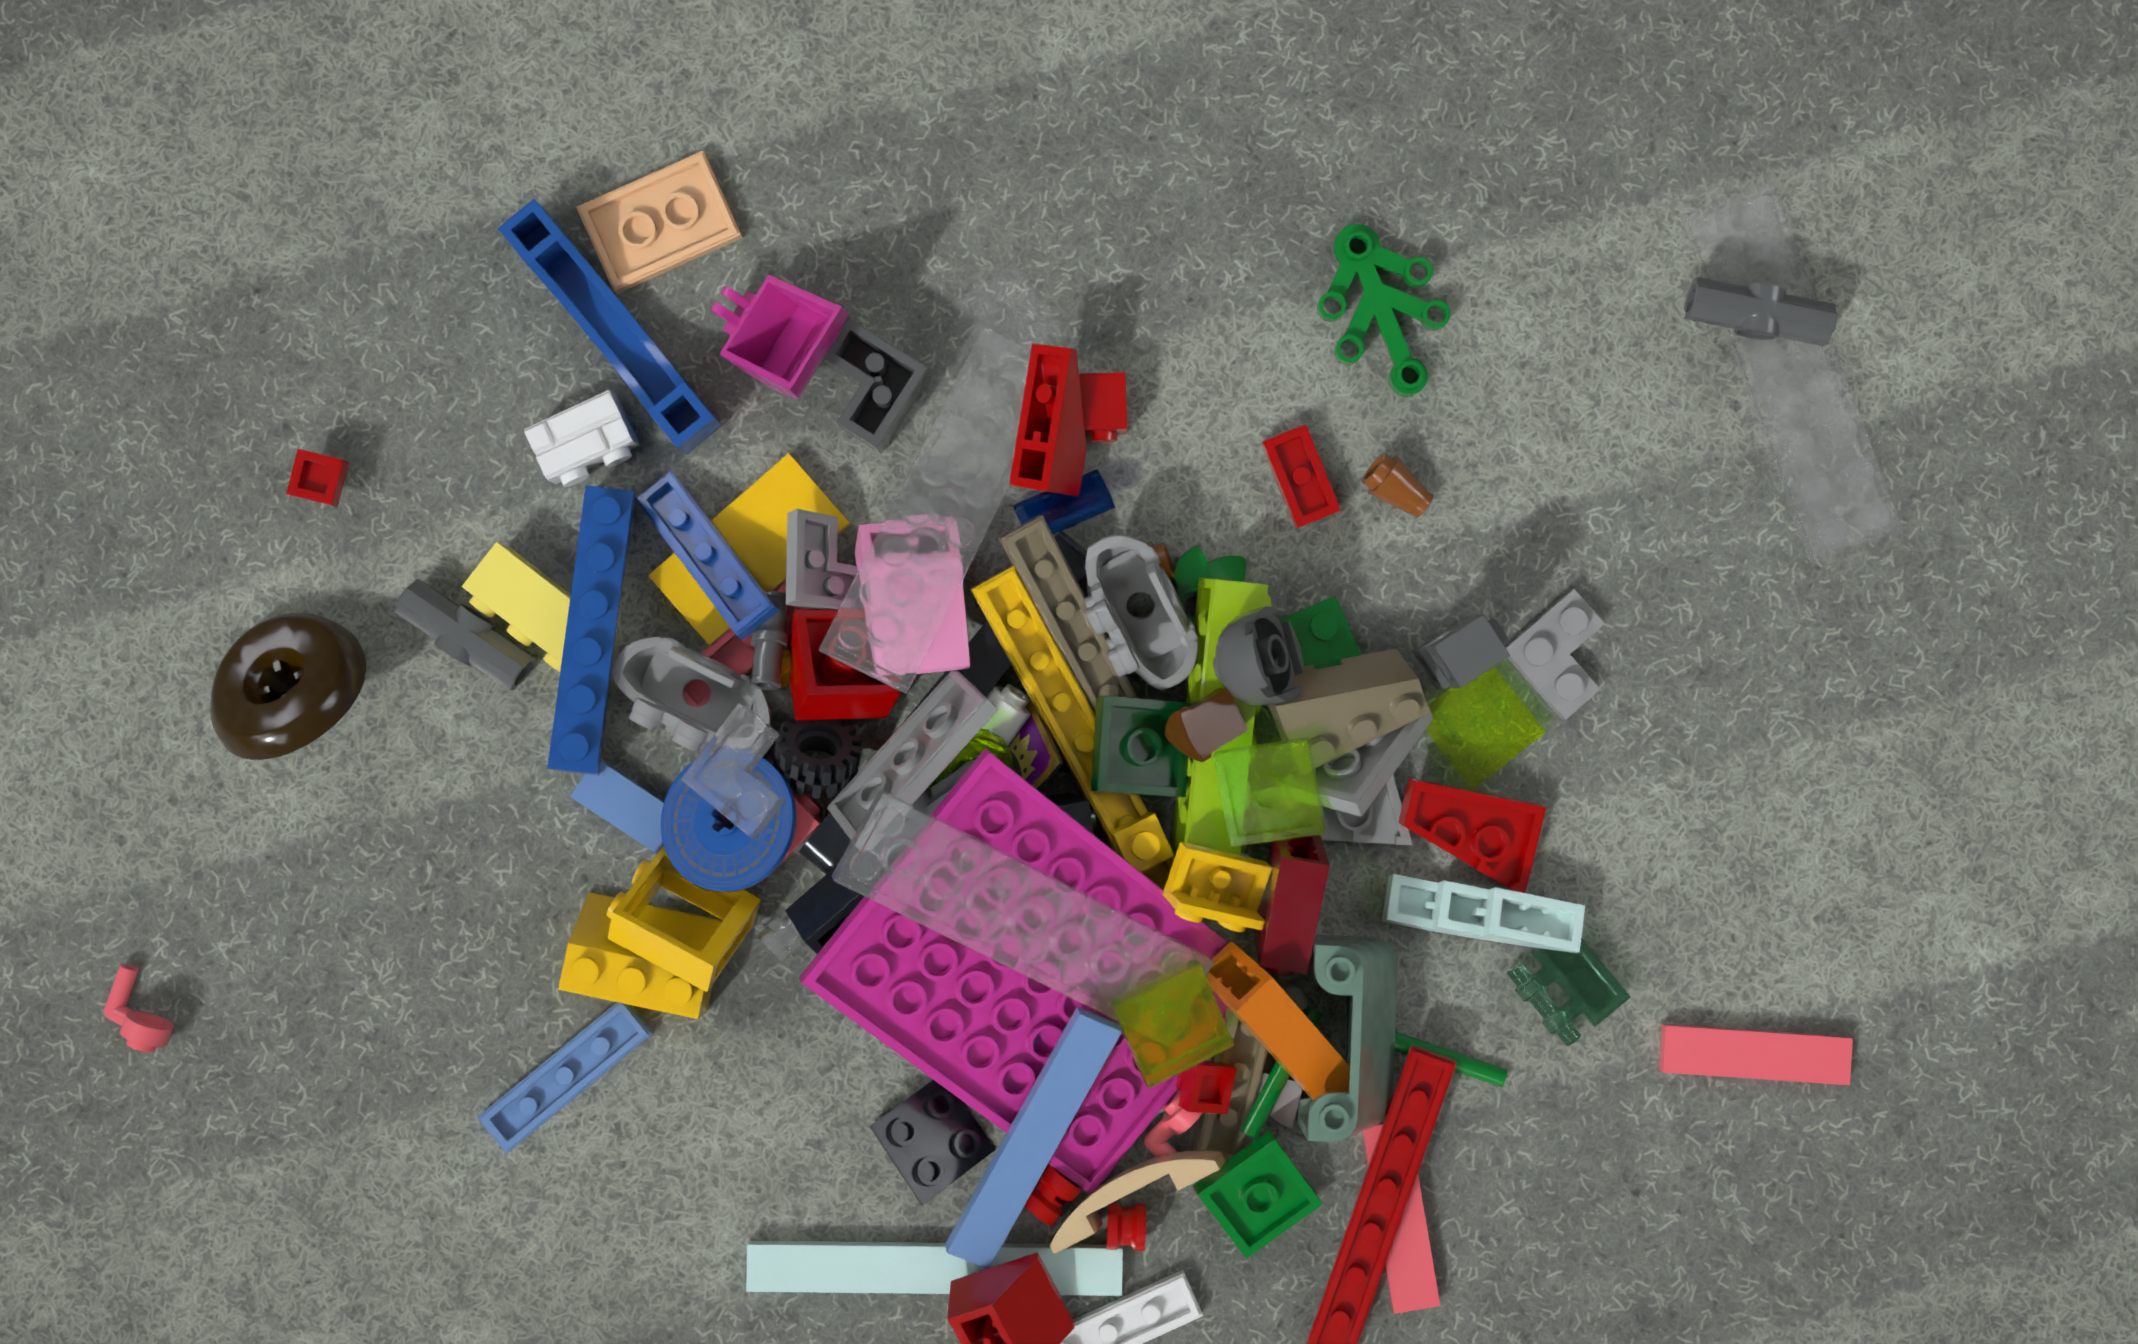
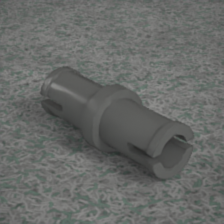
M765 591L779 609V612L757 628V631L752 632L751 645L755 647L750 685L761 690H777L781 686L780 675L783 650L788 649L789 636L785 634L788 605H786L785 593Z

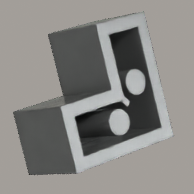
M849 318L824 358L829 367L859 385L856 393L838 419L837 424L843 431L882 454L931 378L928 367Z

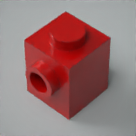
M1125 372L1079 374L1085 436L1090 437V443L1117 442V435H1123L1127 432Z

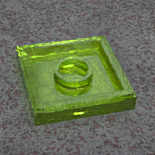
M1495 666L1461 688H1448L1428 704L1433 720L1425 732L1471 790L1546 733Z
M1309 737L1214 752L1213 759L1231 847L1325 834L1326 824Z
M1196 959L1110 1000L1144 1083L1148 1088L1234 1046L1203 968Z

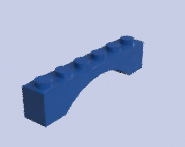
M535 199L497 228L594 342L647 412L679 450L686 455L689 454L723 426L548 211Z
M585 485L547 766L550 770L597 776L600 773L616 628L636 502L634 491Z

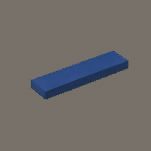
M672 470L635 498L713 605L741 640H744L779 612V609Z

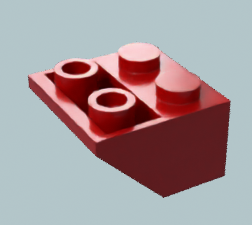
M1038 1252L952 1280L950 1283L947 1320L961 1344H1060L1075 1328V1321Z

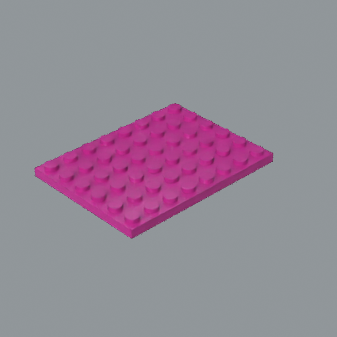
M985 748L799 976V979L804 986L1006 1133L1077 1007L1119 1024L1122 1030L1121 1035L1048 1163L1085 1191L1092 1194L1178 1089L1176 1082L1179 1067L1186 1068L1187 1060L1201 1061L1221 1036L1227 1006L1197 973L1229 942L1203 921L1196 923L1177 916L1175 909L1162 895L1163 889Z

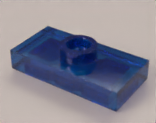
M1098 469L1082 475L1079 496L1044 491L1012 505L1020 525L1038 515H1043L1052 534L1072 528L1078 523L1116 508Z

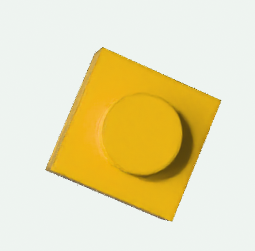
M1149 812L1109 832L1118 854L1140 872L1174 856L1155 813Z

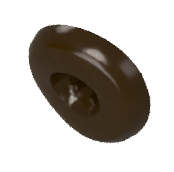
M283 614L262 621L250 628L228 650L214 677L210 700V714L213 728L221 743L229 752L238 757L249 760H264L289 754L318 739L348 712L362 689L366 674V658L361 645L347 628L332 620L314 614Z

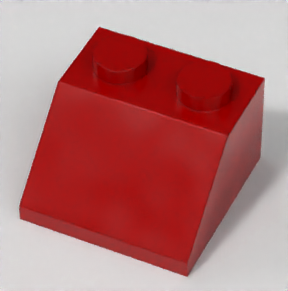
M864 609L794 611L789 681L795 720L887 718L901 693L898 676L875 678Z

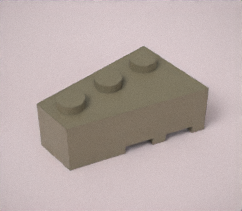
M1397 648L1343 658L1340 665L1315 669L1313 664L1303 666V673L1295 675L1293 687L1301 686L1299 694L1291 701L1268 705L1282 742L1302 774L1430 713L1419 678Z

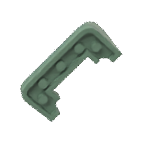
M1315 935L1310 961H1314V974L1317 982L1329 993L1348 995L1345 1061L1350 1066L1349 1092L1333 1091L1323 1093L1316 1097L1314 1101L1309 1096L1300 1097L1296 1121L1308 1141L1337 1142L1345 1140L1383 1122L1393 1096L1398 960L1393 947L1383 939L1375 937Z

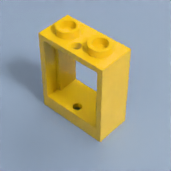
M662 846L652 861L645 859L639 865L633 876V886L626 894L622 891L619 892L613 899L607 911V917L611 919L607 939L708 992L754 926L761 899L745 890L719 892L693 884L676 870L667 856L665 848ZM660 887L723 920L701 952L638 919V916Z

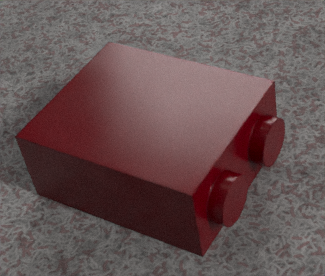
M1274 827L1267 861L1272 870L1257 910L1265 920V924L1262 930H1253L1259 966L1265 967L1267 971L1276 975L1291 976L1294 972L1307 974L1330 864L1321 835Z

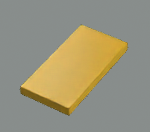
M789 453L711 520L764 591H773L786 580L787 516L789 512L802 509L838 517L837 536L851 525ZM675 552L648 575L709 646L730 628Z

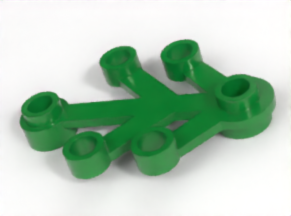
M1364 224L1348 225L1335 238L1333 252L1339 262V267L1328 292L1322 295L1318 301L1317 313L1321 319L1327 322L1339 320L1346 311L1347 304L1344 296L1357 273L1364 292L1345 336L1341 337L1334 347V355L1344 365L1356 363L1363 355L1364 345L1362 341L1374 316L1394 365L1389 372V385L1400 396H1414L1425 387L1428 380V372L1420 360L1412 358L1393 310L1421 321L1422 325L1428 330L1437 331L1442 329L1450 320V308L1443 301L1433 300L1428 303L1383 284L1376 270V267L1403 276L1404 281L1409 286L1420 288L1426 285L1433 275V266L1429 260L1423 257H1415L1410 260L1380 247L1379 237L1373 229ZM1353 239L1363 241L1366 247L1365 252L1362 254L1353 253L1349 247V242ZM1413 265L1422 266L1426 272L1425 278L1422 280L1414 279L1410 274V267ZM1328 299L1336 300L1340 306L1339 312L1337 314L1327 313L1323 307L1324 301ZM1438 308L1441 310L1443 321L1440 323L1431 322L1427 316L1428 309ZM1345 342L1353 343L1357 348V355L1352 358L1345 357L1341 352V344ZM1403 369H1414L1417 373V381L1413 384L1406 383L1401 376Z

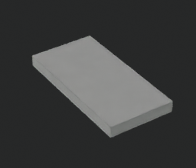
M958 670L950 671L836 796L827 809L853 844L867 854L999 709Z

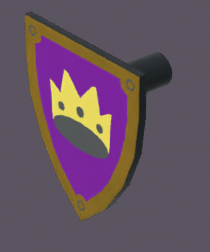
M1029 697L1030 701L1026 708L1031 716L1005 750L1000 749L995 756L1039 791L1057 771L1070 773V770L1060 752L1057 751L1045 722L1038 714Z

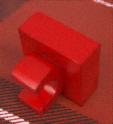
M297 449L286 494L338 507L349 462Z
M1187 1060L1186 1068L1179 1067L1176 1087L1181 1089L1178 1106L1187 1112L1228 1114L1237 1068L1225 1062Z

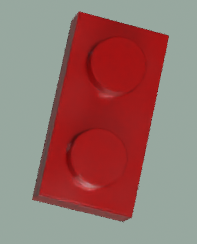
M1306 424L1262 441V448L1295 529L1341 511Z

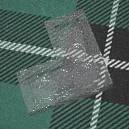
M738 703L681 780L745 834L757 839L786 801L752 773V770L780 733L748 707Z

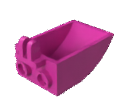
M770 275L767 276L757 294L746 291L744 296H741L733 289L725 286L720 294L737 307L734 312H731L723 305L715 302L710 309L727 322L723 331L731 335L719 355L757 381L786 396L799 399L848 321V313L842 306Z

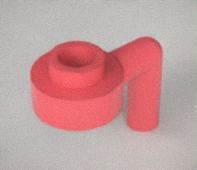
M120 964L104 1008V1015L122 1026L120 1035L127 1039L126 1044L132 1049L142 1052H154L156 1047L167 1046L174 1024L161 1016L148 1012L134 1011L126 1006L139 968L129 964Z
M1179 1088L1162 1107L1166 1111L1162 1120L1144 1137L1145 1147L1155 1157L1178 1152L1167 1140L1175 1133L1179 1135L1185 1132L1202 1115V1113L1187 1112L1178 1106L1181 1089Z

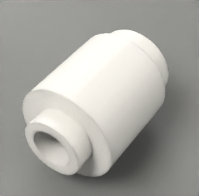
M1007 684L1005 688L994 686L986 696L999 710L970 740L981 751L986 748L993 755H996L1000 749L1005 750L1031 716L1026 708L1030 701L1029 698L1020 689L1010 684Z

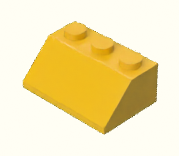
M588 892L567 945L558 990L699 1019L707 1012L712 986L708 992H705L607 939L611 919L607 917V911L615 897ZM649 904L638 916V919L699 952L702 951L723 921Z

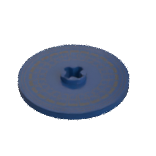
M740 749L713 751L690 763L671 785L661 814L662 841L673 866L693 884L719 892L743 890L767 878L785 858L791 846L796 828L795 800L784 775L767 759ZM725 811L732 813L731 818L735 822L732 829L724 827L725 821L721 816Z

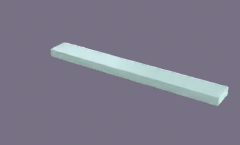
M749 1241L747 1244L746 1292L950 1294V1283L952 1280L987 1268L948 1254L945 1243ZM1003 1243L990 1266L991 1268L1038 1252L1060 1295L1122 1296V1246L1117 1250H1107L1106 1244H1073L1053 1254L1050 1244Z

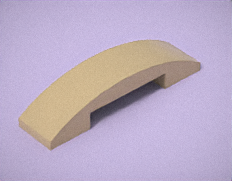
M1184 1151L1170 1153L1140 1162L1111 1177L1090 1194L1065 1220L1050 1244L1053 1254L1095 1234L1103 1225L1097 1210L1167 1174L1170 1175L1176 1189L1179 1191L1220 1170L1226 1161L1222 1152Z

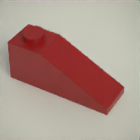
M1032 343L1009 485L1079 496L1087 449L1077 350Z

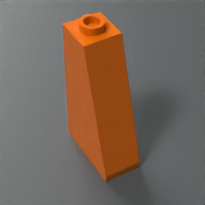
M1232 941L1229 942L1197 973L1313 1101L1323 1093L1333 1091L1349 1092L1350 1066L1274 978Z

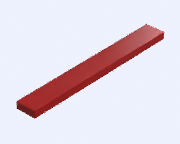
M1413 1044L1410 1045L1306 1344H1358L1457 1064L1456 1060Z

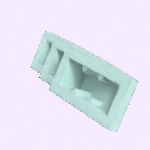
M1392 874L1388 876L1382 922L1481 940L1578 953L1581 946L1585 905L1497 887L1484 889L1445 880L1437 883Z

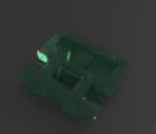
M1582 937L1580 952L1578 953L1542 948L1534 949L1531 953L1542 965V968L1532 975L1521 962H1518L1507 971V975L1517 986L1515 992L1523 1002L1529 1001L1544 1018L1542 1025L1551 1035L1557 1034L1566 1046L1572 1045L1581 1036L1571 1023L1579 1015L1582 1014L1590 1025L1596 1027L1631 998ZM1554 981L1569 998L1560 1007L1555 1004L1544 990Z

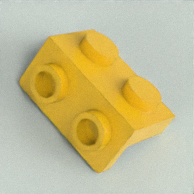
M1180 841L1162 895L1175 909V914L1185 920L1200 923L1203 918L1218 921L1221 926L1236 932H1244L1246 927L1262 930L1265 920L1257 910L1272 867L1266 861Z

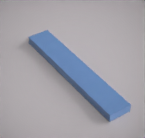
M1080 1007L1075 1009L946 1241L945 1247L948 1254L987 1269L990 1268L1121 1035L1122 1030L1119 1024Z

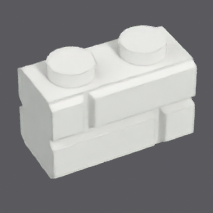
M607 390L524 429V433L536 455L545 478L554 484L562 482L564 487L584 481L590 476L588 469L603 462L606 467H613L627 461L632 457L630 450L640 446L618 396L611 390Z

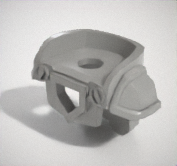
M1113 534L1103 537L1088 546L1085 560L1087 577L1085 581L1086 597L1084 598L1087 609H1085V612L1097 635L1105 634L1107 638L1106 643L1109 648L1107 654L1119 677L1135 671L1149 685L1160 690H1165L1179 684L1189 676L1194 668L1198 650L1196 639L1198 637L1195 627L1187 616L1164 568L1159 565L1161 562L1157 553L1147 543L1131 536ZM1137 592L1147 593L1154 600L1153 611L1143 618L1132 616L1126 607L1129 597Z
M651 637L634 641L627 645L617 656L611 675L620 690L634 702L629 719L654 731L656 727L665 729L674 734L672 738L674 742L695 752H698L699 749L706 751L708 746L734 749L758 747L766 735L771 720L769 704L763 691L750 685V677L741 673L739 675L735 674V670L691 648H685L686 646L676 640L665 637ZM695 679L706 682L711 691L709 701L701 707L691 706L684 697L686 685Z

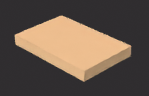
M704 151L576 207L611 287L616 294L743 238Z

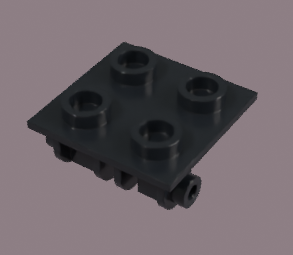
M935 1080L930 1081L892 1110L888 1109L874 1119L876 1122L869 1126L921 1206L995 1151L965 1103Z

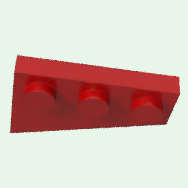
M1409 777L1398 823L1510 890L1526 893L1546 807L1533 802Z

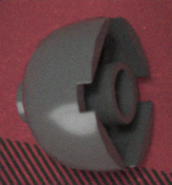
M1265 606L1247 611L1235 617L1221 631L1216 645L1213 667L1217 678L1234 697L1247 704L1272 705L1291 701L1299 694L1301 686L1293 688L1295 675L1303 673L1304 663L1300 644L1290 622L1280 623L1273 615L1280 612L1275 607Z

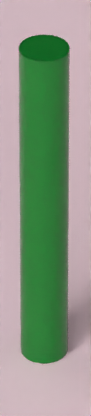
M1307 1006L1302 1012L1316 1027L1322 1014ZM1277 1061L1240 1129L1242 1133L1255 1140L1258 1138L1290 1077Z
M1395 1031V1051L1407 1055L1410 1045L1413 1044L1456 1060L1455 1072L1502 1087L1505 1083L1507 1069Z

